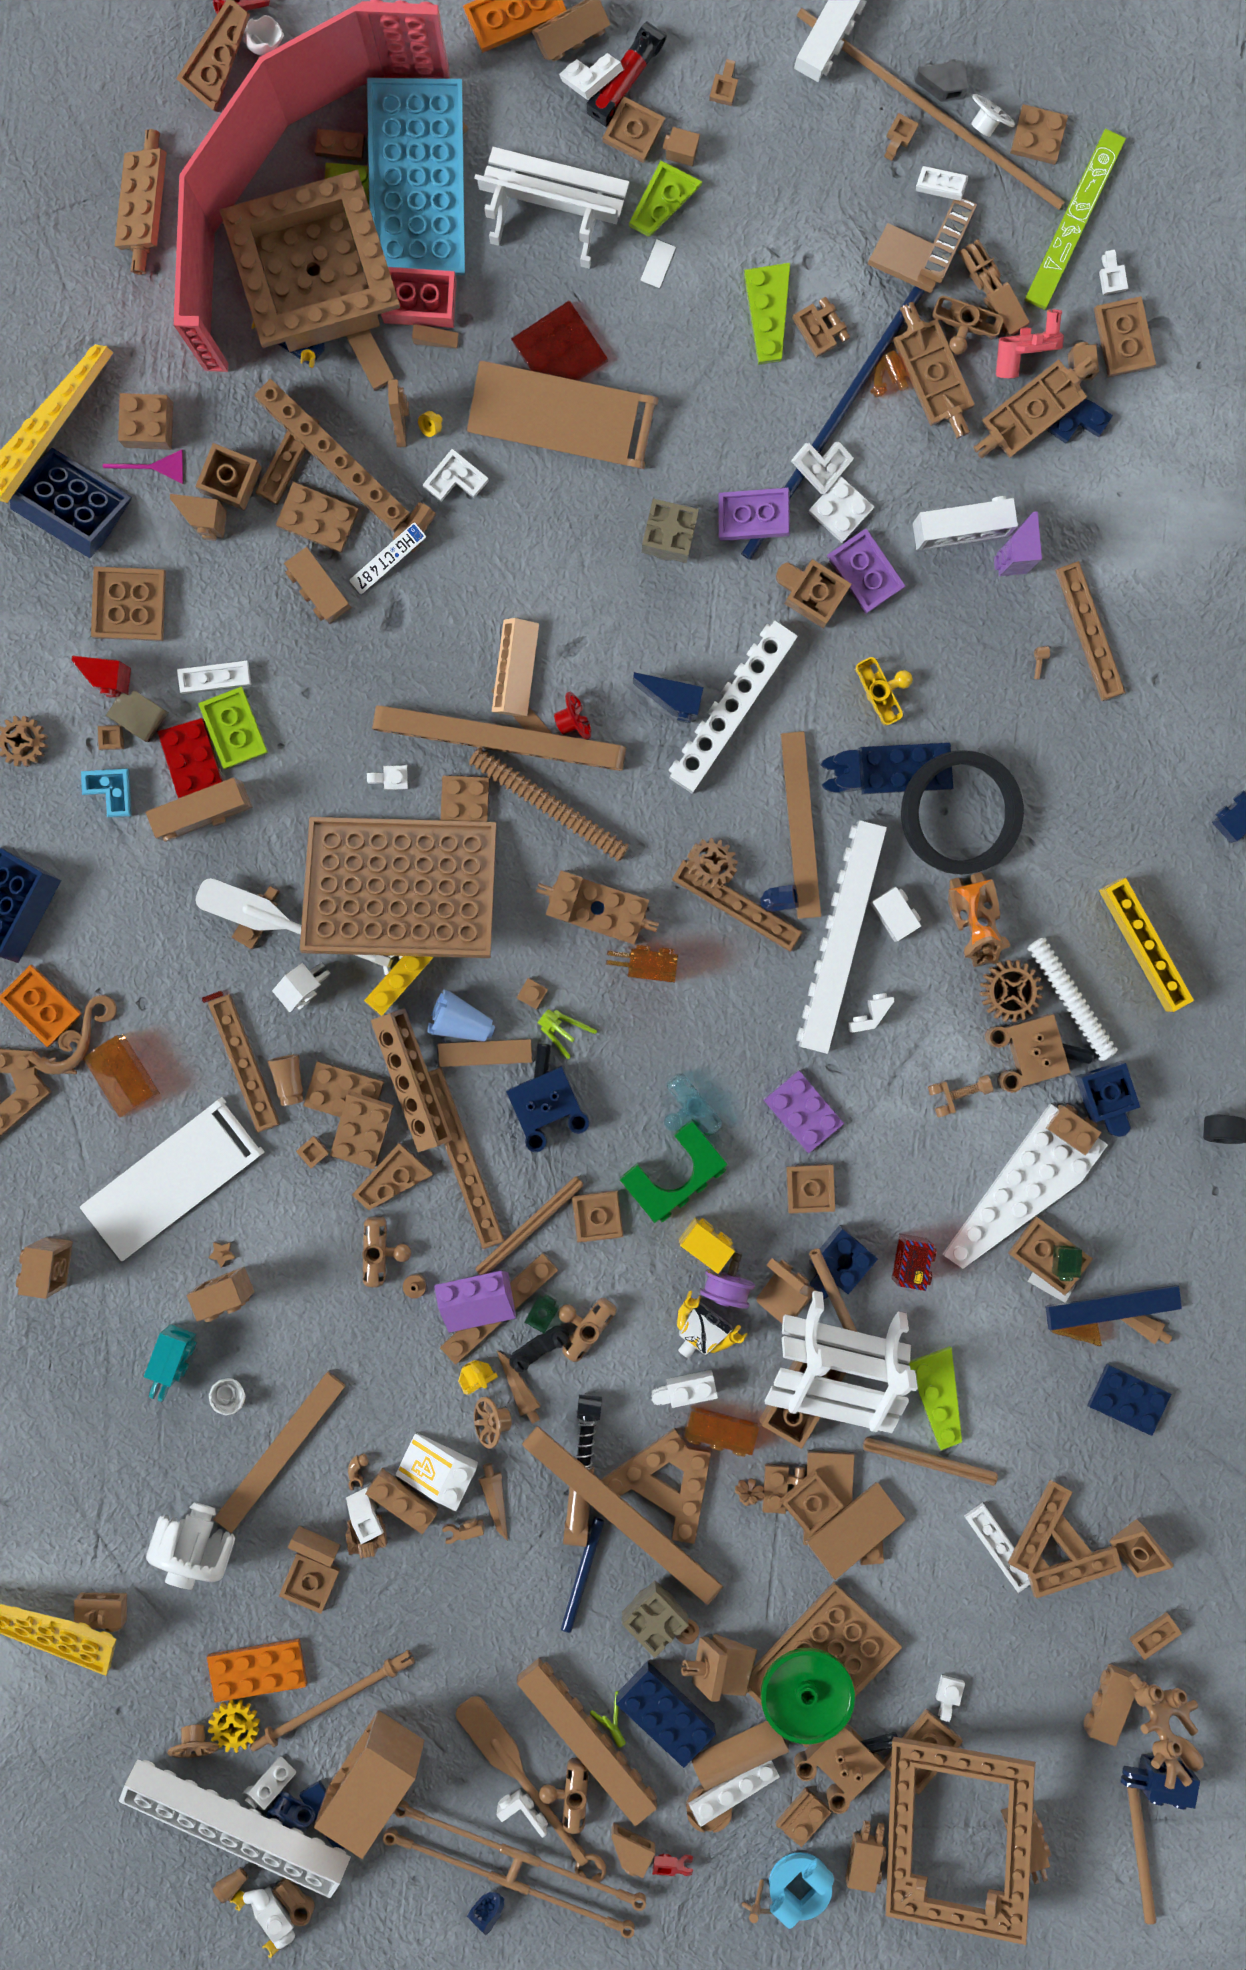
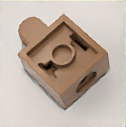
M813 559L804 572L791 563H784L778 568L776 573V581L791 591L784 604L823 629L852 585Z
M1008 1808L1001 1810L1007 1830ZM1035 1809L1033 1810L1030 1872L1034 1885L1039 1884L1036 1871L1040 1872L1043 1882L1048 1881L1045 1868L1050 1867L1048 1857H1051L1049 1846L1043 1837L1045 1834Z

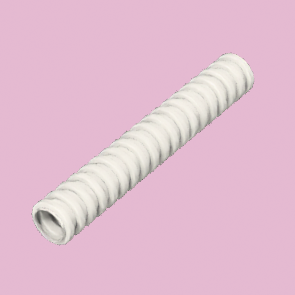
M1040 938L1030 944L1027 948L1028 951H1032V957H1036L1035 962L1040 963L1039 968L1044 970L1043 974L1045 976H1048V982H1052V988H1056L1055 993L1060 994L1059 999L1064 1001L1063 1005L1068 1007L1067 1011L1072 1013L1071 1017L1075 1018V1023L1080 1025L1079 1030L1084 1031L1083 1036H1087V1042H1091L1090 1047L1095 1048L1094 1053L1099 1055L1098 1059L1104 1061L1115 1055L1118 1049L1113 1047V1041H1109V1035H1105V1029H1101L1102 1024L1097 1023L1098 1018L1093 1016L1094 1012L1089 1010L1090 1006L1085 1004L1086 1000L1084 998H1081V992H1077L1078 987L1073 986L1074 981H1070V975L1065 973L1066 969H1062V963L1057 961L1058 956H1054V950H1050V944H1046L1047 939Z

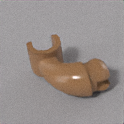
M366 1454L356 1455L349 1463L348 1475L350 1481L348 1485L352 1491L354 1490L352 1481H358L361 1488L363 1486L364 1479L357 1472L363 1466L368 1465Z

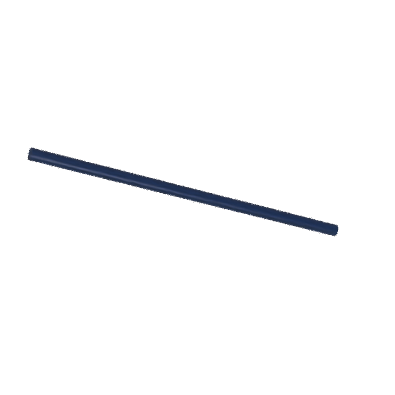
M914 286L902 306L906 304L909 306L910 302H914V306H916L925 290ZM900 309L812 443V446L819 454L905 323ZM797 468L784 487L789 488L790 499L805 477ZM765 538L750 539L741 555L751 560Z

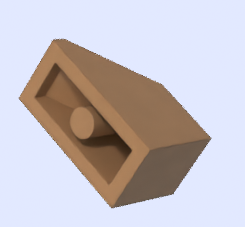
M613 1823L611 1837L622 1868L631 1876L643 1878L655 1855V1843Z

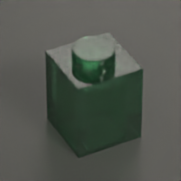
M1054 1245L1052 1273L1062 1281H1073V1277L1081 1278L1082 1249L1077 1246Z

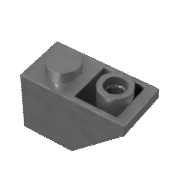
M950 59L940 64L929 62L917 67L914 76L915 83L940 102L964 99L968 90L964 60Z

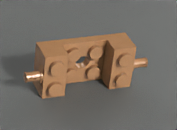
M561 870L553 887L541 883L538 884V887L546 889V891L537 888L536 892L549 896L547 916L635 945L638 933L642 928L654 932L657 931V928L649 926V924L658 927L659 923L646 919L648 899L625 893ZM596 901L602 902L605 907L604 912L600 915H595L591 911V905Z

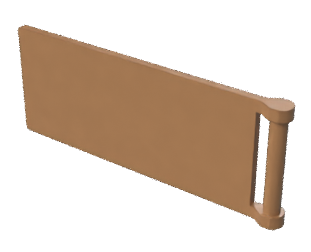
M480 361L467 431L469 433L644 469L646 462L643 461L654 407L658 404L659 398ZM643 402L646 404L635 459H629L628 454L638 404Z

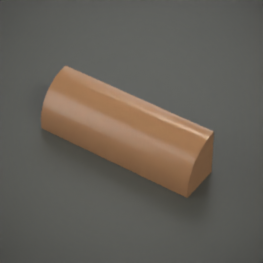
M765 1721L699 1752L691 1762L702 1787L707 1791L788 1753L789 1749L785 1738L779 1735L770 1726L768 1721Z

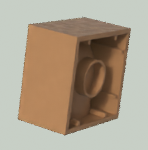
M378 1710L328 1785L314 1828L363 1859L416 1779L424 1739Z

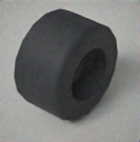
M1208 1115L1204 1118L1203 1138L1209 1142L1222 1144L1246 1143V1119L1230 1115Z

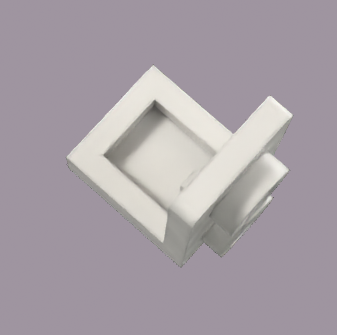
M278 1757L254 1786H248L242 1794L246 1797L245 1803L251 1809L265 1810L296 1774L294 1768L283 1757Z
M519 1789L511 1796L507 1794L498 1802L496 1814L501 1822L521 1809L540 1836L543 1838L547 1835L548 1822L541 1812L538 1813L535 1810L534 1803L528 1794L524 1795L521 1789Z

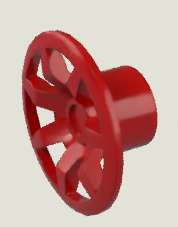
M571 691L567 692L565 696L567 708L554 713L556 725L563 735L577 729L584 739H590V724L588 726L582 724L588 723V718L579 714L583 709L582 703Z

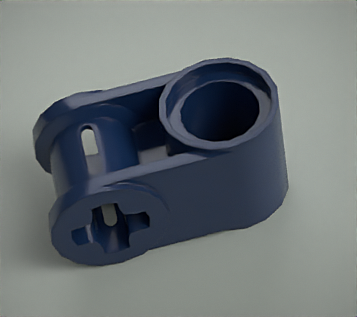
M280 1791L276 1796L274 1806L268 1810L267 1817L279 1820L283 1826L289 1829L296 1828L304 1833L314 1821L315 1812L309 1805L295 1799L287 1792ZM297 1816H302L306 1823L300 1822Z

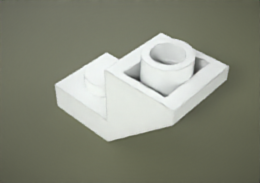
M887 993L873 995V1000H867L870 1019H867V1015L853 1017L854 1022L848 1023L849 1032L875 1029L894 1003V997H887Z
M368 1487L346 1497L350 1520L361 1544L384 1533L374 1512L377 1506L374 1500L365 1494Z

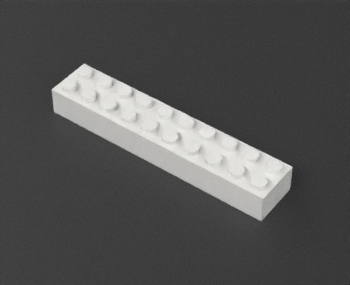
M137 1759L119 1799V1802L328 1898L332 1897L340 1885L351 1858L340 1848L326 1846L325 1842L321 1839H311L305 1836L299 1829H289L283 1826L282 1822L277 1819H267L261 1816V1813L255 1809L248 1810L241 1807L240 1803L233 1799L226 1800L219 1797L216 1791L211 1789L204 1790L198 1787L197 1783L192 1780L186 1779L184 1781L176 1777V1774L170 1770L163 1771L156 1768L148 1760L141 1761Z

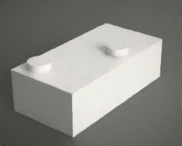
M1006 496L995 497L991 502L920 512L913 522L917 551L1008 537L1018 527L1014 498L1006 499Z

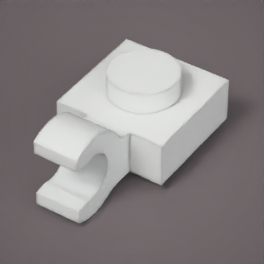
M1115 250L1105 251V255H1102V263L1105 269L1099 271L1103 295L1126 291L1128 283L1125 266H1117Z
M407 765L383 766L384 773H367L368 784L384 783V790H408Z
M941 1675L936 1693V1699L941 1701L938 1716H941V1720L950 1722L952 1705L960 1706L965 1686L963 1680Z

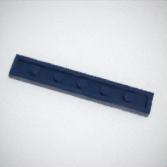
M1173 1285L1048 1305L1045 1308L1048 1329L1056 1330L1180 1310L1182 1305L1179 1286Z

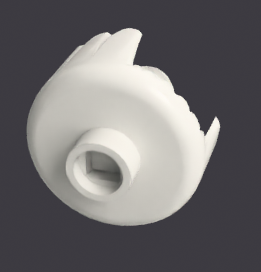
M195 1502L189 1507L192 1509L191 1514H187L186 1518L181 1519L179 1523L176 1517H172L170 1521L167 1515H162L158 1518L146 1555L149 1564L168 1572L165 1583L188 1590L193 1589L195 1579L217 1582L223 1578L235 1542L233 1533L230 1535L227 1531L222 1538L223 1531L221 1529H218L210 1539L209 1536L214 1523L211 1521L212 1515H216L215 1508Z

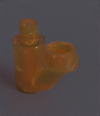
M897 351L887 353L881 358L882 360L876 367L874 388L870 390L875 398L882 396L888 391L886 388L887 384L882 383L886 370L892 383L897 384L900 391L909 387L905 380L908 375Z

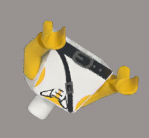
M692 1291L688 1292L686 1300L678 1310L677 1316L679 1335L685 1339V1342L678 1350L682 1355L689 1359L696 1349L705 1355L709 1352L716 1353L729 1348L735 1343H742L748 1334L741 1335L738 1333L741 1328L740 1325H737L733 1330L731 1324L700 1302V1295L698 1298L693 1299L691 1297Z

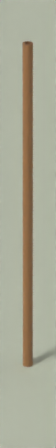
M803 8L797 14L798 18L812 28L818 20ZM842 38L844 44L841 50L1060 210L1065 203L1062 199Z

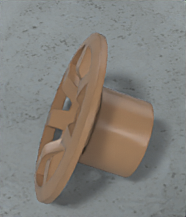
M481 1397L476 1402L474 1409L475 1431L484 1447L494 1448L500 1440L501 1432L510 1430L512 1424L511 1415L507 1408L497 1409L495 1403L489 1397ZM478 1413L483 1416L482 1420H478ZM479 1426H484L485 1428L480 1433Z
M188 1725L181 1728V1745L170 1748L167 1754L175 1758L201 1757L218 1751L219 1745L217 1743L205 1742L204 1725Z

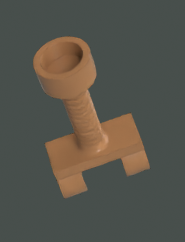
M989 1076L979 1077L977 1083L952 1092L949 1091L946 1081L928 1086L930 1095L944 1092L947 1105L935 1108L937 1117L955 1113L953 1100H956V1098L965 1097L976 1092H983L984 1095L993 1093L994 1090Z

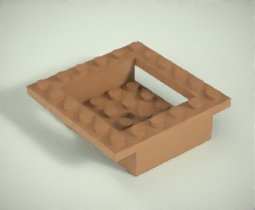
M358 170L219 209L262 348L285 341L289 352L378 327L380 326L378 314L400 308ZM310 267H319V274L316 276L309 275L307 271Z

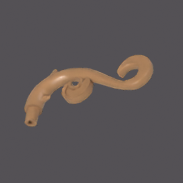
M106 995L93 997L87 1004L84 1012L82 1033L68 1030L59 1036L58 1044L63 1051H72L73 1048L70 1043H77L76 1051L68 1059L55 1062V1057L46 1059L43 1056L41 1058L33 1051L28 1055L27 1059L36 1065V1069L47 1074H77V1071L73 1068L78 1066L83 1060L90 1044L93 1007L99 1003L105 1006L106 1013L94 1018L98 1022H107L116 1015L117 1006L115 1001Z

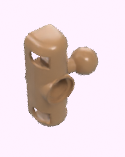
M940 296L932 313L934 320H943L946 322L945 324L956 327L958 330L957 336L951 338L949 342L951 352L956 355L966 351L967 340L965 338L968 332L979 336L986 335L992 340L998 336L1003 324V317L1001 315L947 296ZM944 300L952 302L950 309L941 307ZM968 315L972 319V322H965L962 319V316ZM988 316L996 317L994 325L985 322Z
M368 1217L364 1221L363 1283L367 1287H380L384 1284L386 1279V1256L394 1257L399 1262H406L411 1257V1249L406 1244H398L395 1248L386 1247L387 1221L384 1217ZM366 1226L368 1227V1235H366ZM384 1226V1234L379 1236L380 1227ZM368 1249H378L380 1256L372 1257ZM383 1272V1280L379 1282V1273Z
M599 1298L584 1319L576 1314V1310L572 1305L566 1304L560 1307L558 1311L559 1319L565 1323L572 1322L577 1326L568 1338V1342L570 1340L573 1344L568 1351L565 1348V1344L562 1349L563 1354L569 1360L578 1362L582 1359L583 1355L615 1316L616 1306L606 1298ZM598 1304L601 1308L595 1314L593 1310ZM591 1326L596 1332L593 1335H587L584 1333L583 1328Z
M571 1758L567 1763L565 1789H556L554 1786L547 1784L539 1792L540 1800L546 1804L553 1803L556 1799H564L563 1828L571 1834L582 1832L585 1826L589 1770L578 1758ZM568 1770L572 1771L571 1779L568 1778ZM587 1771L586 1780H583V1774ZM579 1793L582 1797L579 1800H573L570 1798V1795ZM565 1817L568 1818V1826L565 1824ZM580 1819H583V1824L580 1826Z

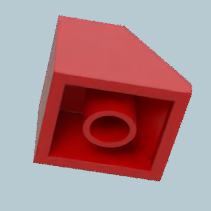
M72 656V662L94 688L100 690V694H104L109 698H117L122 693L128 695L131 673L129 666L117 660Z

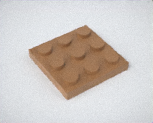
M94 567L91 637L96 639L163 641L166 571L162 569Z

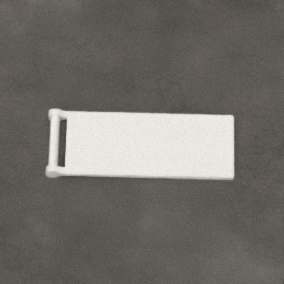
M223 1097L215 1101L206 1110L80 1206L82 1212L121 1261H124L264 1153V1150L261 1147L258 1148L225 1105L227 1102ZM216 1110L220 1112L251 1154L246 1157L212 1113Z

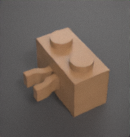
M80 1593L74 1600L75 1623H85L93 1630L97 1628L105 1629L107 1632H114L121 1629L127 1621V1593Z

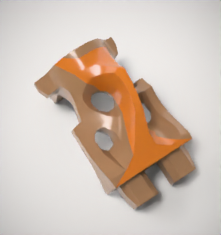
M982 872L973 874L970 877L971 884L964 886L962 878L951 879L948 903L959 931L969 926L971 939L964 949L965 958H971L973 967H978L985 963L996 964L1001 950L1010 947V943L1006 937L1000 936L996 927L995 920L1000 919V910L993 880H986ZM986 902L990 903L992 908L986 909L984 907V904ZM961 911L968 914V918L966 920H963L961 918ZM978 920H979V921H982V922H984V923H986V924H988V925H987V926H982V925L978 922Z

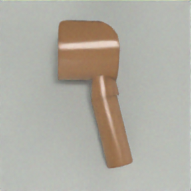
M1048 646L1037 647L1034 651L1036 660L1034 679H1040L1042 659L1050 658Z

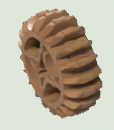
M1011 960L1005 961V967L1001 962H997L998 971L994 967H990L989 971L992 976L984 974L983 978L988 980V982L980 983V987H985L986 992H980L979 995L987 996V999L981 1002L982 1005L990 1004L986 1011L991 1013L996 1010L994 1018L998 1019L1002 1015V1021L1007 1022L1009 1017L1012 1022H1017L1018 1016L1021 1020H1025V1012L1029 1015L1034 1014L1030 1008L1031 1006L1035 1008L1040 1006L1035 1002V999L1043 998L1042 995L1037 994V990H1043V986H1036V983L1041 978H1032L1036 970L1031 969L1027 972L1029 968L1027 963H1024L1020 968L1021 963L1019 960H1015L1013 967ZM1012 971L1020 974L1022 977L1014 982H1010L1002 975ZM996 981H998V985L1001 988V992L997 996V999H995L994 996V986ZM1027 982L1028 997L1025 1001V998L1022 995V989L1026 985L1025 983ZM1008 986L1015 987V996L1007 994ZM1012 1000L1020 1007L1015 1010H1006L1001 1005Z

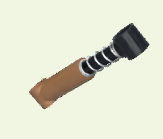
M579 1394L577 1418L580 1422V1434L577 1435L579 1436V1444L576 1445L578 1453L575 1457L594 1473L595 1468L591 1466L593 1464L591 1456L594 1454L592 1445L595 1443L593 1435L596 1433L594 1426L600 1420L602 1397ZM569 1487L563 1545L586 1547L590 1504L571 1487Z

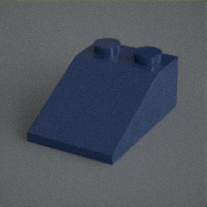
M634 672L633 684L672 716L677 717V721L691 723V720L696 721L704 687Z

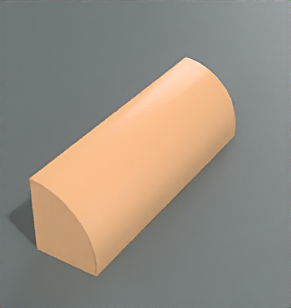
M518 618L503 620L492 712L512 716H527L539 623Z

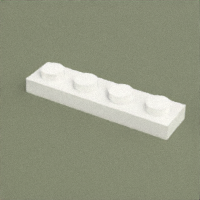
M771 1760L713 1787L688 1804L697 1823L701 1827L780 1778Z

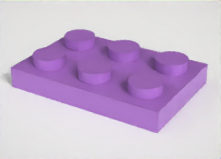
M789 488L719 493L720 541L790 536Z
M864 529L827 555V558L840 577L852 584L849 590L865 614L905 587L867 529Z
M799 1070L763 1099L808 1154L844 1124Z

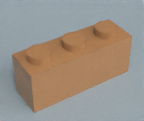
M583 0L533 29L532 33L544 59H552L554 62L564 57L566 50L570 48L575 50L583 46L585 39L591 36L596 38L606 32L604 28L611 24L600 0Z
M307 547L284 563L288 568L285 571L286 575L293 584L296 581L302 587L299 590L300 594L306 602L311 600L316 608L313 611L320 621L325 619L330 624L352 608Z
M383 1468L378 1472L365 1493L421 1534L425 1532L438 1511L437 1506Z
M1108 1664L1107 1669L1102 1672L1100 1677L1101 1685L1098 1692L1096 1691L1092 1698L1093 1706L1090 1713H1087L1084 1719V1729L1089 1737L1116 1747L1135 1698V1692L1133 1691L1135 1687L1129 1680V1677L1135 1673Z

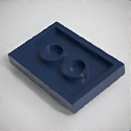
M1106 1364L1087 1405L1094 1410L1153 1436L1172 1394Z

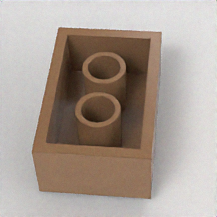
M45 1237L26 1246L21 1251L19 1258L22 1268L21 1273L18 1274L16 1279V1287L19 1288L18 1295L47 1299L64 1289L67 1285L73 1241Z
M244 1266L201 1283L186 1296L196 1321L204 1319L205 1323L217 1319L219 1315L224 1313L223 1311H227L230 1314L241 1309V1306L250 1300L249 1297L254 1293V1289Z

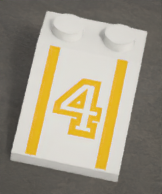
M415 1433L395 1475L435 1502L456 1511L476 1471L478 1462L423 1435Z

